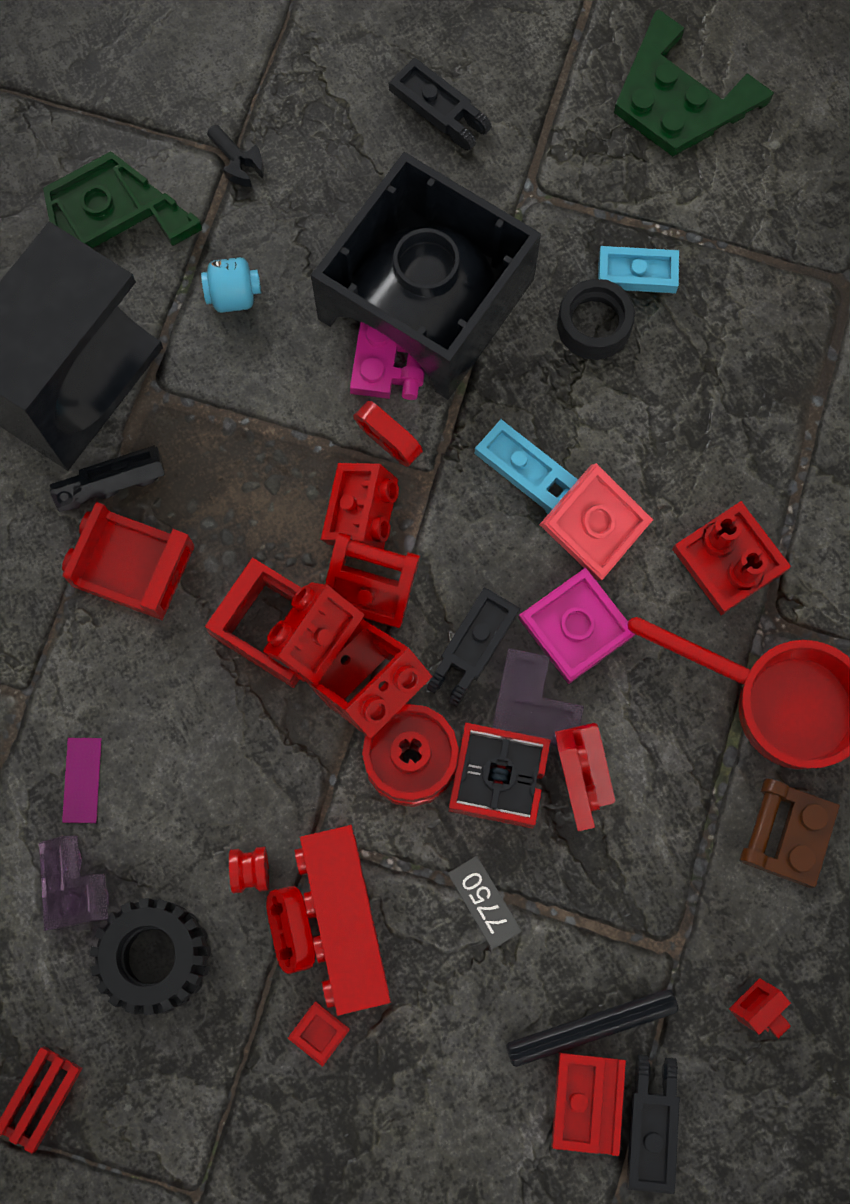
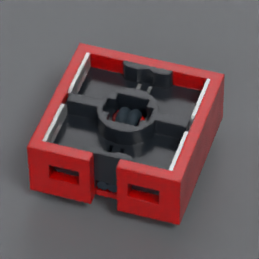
M465 723L448 812L533 829L536 824L542 791L535 787L537 778L542 779L545 775L551 739Z

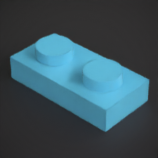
M600 246L598 279L609 280L621 286L625 291L676 293L679 286V250Z

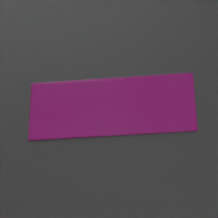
M68 738L62 823H96L102 738Z

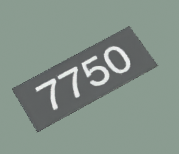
M478 856L473 857L447 873L492 949L522 932Z

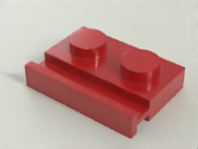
M559 1053L551 1144L553 1149L619 1156L626 1060Z

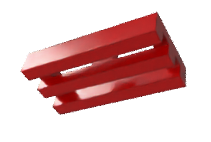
M41 1047L0 1118V1136L4 1135L15 1145L20 1144L25 1147L24 1150L27 1152L35 1153L83 1068L49 1048ZM47 1060L52 1062L16 1128L12 1127L11 1124ZM62 1068L67 1071V1074L32 1136L29 1137L24 1133Z

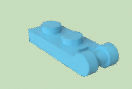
M502 419L475 447V455L544 508L547 514L551 512L578 480ZM554 483L563 489V492L558 497H555L548 491Z

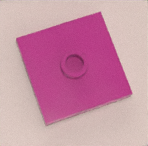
M586 567L522 612L518 617L568 684L636 635L629 631L627 619Z

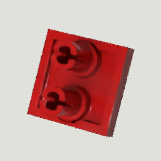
M742 501L675 544L672 549L721 616L791 568V565Z

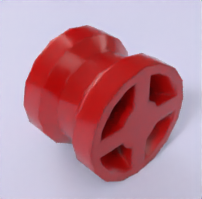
M256 847L253 852L243 853L240 849H230L229 878L233 894L242 893L246 888L255 887L258 891L269 890V863L266 847Z

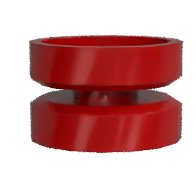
M405 704L371 739L365 735L362 756L368 779L379 795L394 804L415 807L431 803L446 792L455 777L459 747L454 730L441 714L427 706ZM407 751H415L418 754L419 761L414 763L410 759L408 763H405L403 755Z

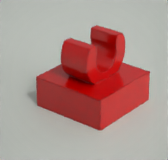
M760 978L729 1008L739 1022L759 1035L764 1030L767 1032L770 1030L779 1039L791 1027L788 1021L781 1015L791 1002L781 990Z

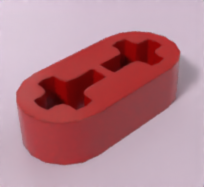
M367 401L353 415L359 427L402 465L409 467L422 454L423 449L418 441L372 401Z
M295 886L271 890L267 896L266 908L278 964L286 974L309 970L315 962V949L303 895Z

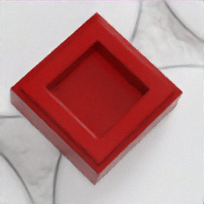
M315 1001L289 1035L288 1039L323 1067L351 1028Z

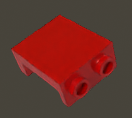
M96 502L92 511H87L81 520L79 527L81 535L75 548L69 549L64 557L62 564L63 577L74 588L163 621L195 547L190 536L175 529L172 530L171 534L113 513L107 509L105 504Z

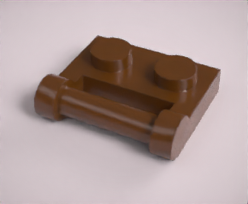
M766 778L761 789L764 797L748 848H743L739 861L800 885L815 888L840 805L791 788L780 781ZM780 801L791 805L775 857L772 858L764 853Z

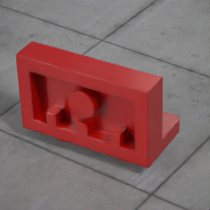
M338 463L321 540L328 545H334L339 532L352 535V540L384 549L385 541H387L390 535V518L393 504L397 500L399 493L398 478L381 464Z
M311 582L295 594L291 603L292 609L284 620L279 621L271 629L267 636L268 644L263 652L269 657L280 660L307 682L317 686L364 617V614L328 585Z
M591 723L555 731L559 756L578 831L595 828L592 811L600 810L599 807L615 802L598 724Z

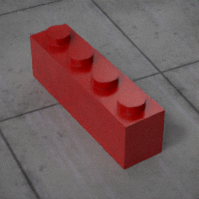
M352 825L301 836L302 848L294 850L299 874H307L311 891L304 893V901L308 918H317L320 935L313 937V944L318 963L326 962L329 980L322 981L327 1008L335 1007L337 1016L391 1003Z

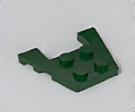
M658 9L654 13L618 97L614 113L673 157L712 136L716 129L729 122L734 124L743 119L747 112L757 107L761 109L771 102L774 92L747 73L725 98L721 99L664 57L682 38L685 28Z
M111 151L43 188L49 221L91 248L100 245L150 216L154 217L172 246L203 230L198 217L191 212L188 214L177 205L173 198L166 193L162 194L149 184L147 178Z

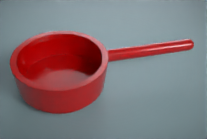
M633 617L628 621V629L632 633L742 684L743 688L739 698V718L742 729L750 744L769 761L792 769H813L834 765L850 756V657L842 651L818 641H789L768 650L756 661L750 670L642 618Z

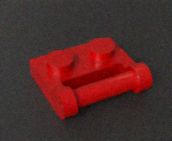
M339 532L334 544L325 584L364 614L363 618L400 628L404 621L420 555L408 552L407 555H402L352 540V535ZM349 556L400 571V579L396 581L345 566L346 558Z

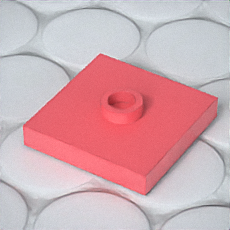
M595 463L589 466L539 525L583 568L586 567L590 574L598 581L605 578L653 519Z

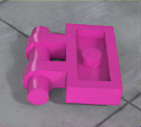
M360 322L350 383L351 394L390 399L392 384L403 386L402 397L404 399L416 400L419 387L424 384L425 371L409 353L406 366L403 368L395 367L397 352H408L383 333Z

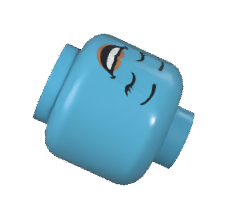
M238 257L211 261L207 272L201 273L206 304H212L217 312L248 310L253 306L254 294H261L258 269L250 270L249 264L244 258Z

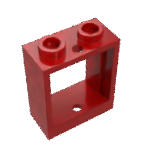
M252 557L205 625V628L211 637L294 688L299 680L305 682L301 676L232 634L264 586H267L291 602L295 594L301 589L300 586Z
M362 619L318 685L310 684L306 680L305 682L328 707L371 739L433 676L409 647ZM347 655V661L341 663L342 656ZM385 659L390 661L349 703L344 700ZM385 681V684L379 688V684Z

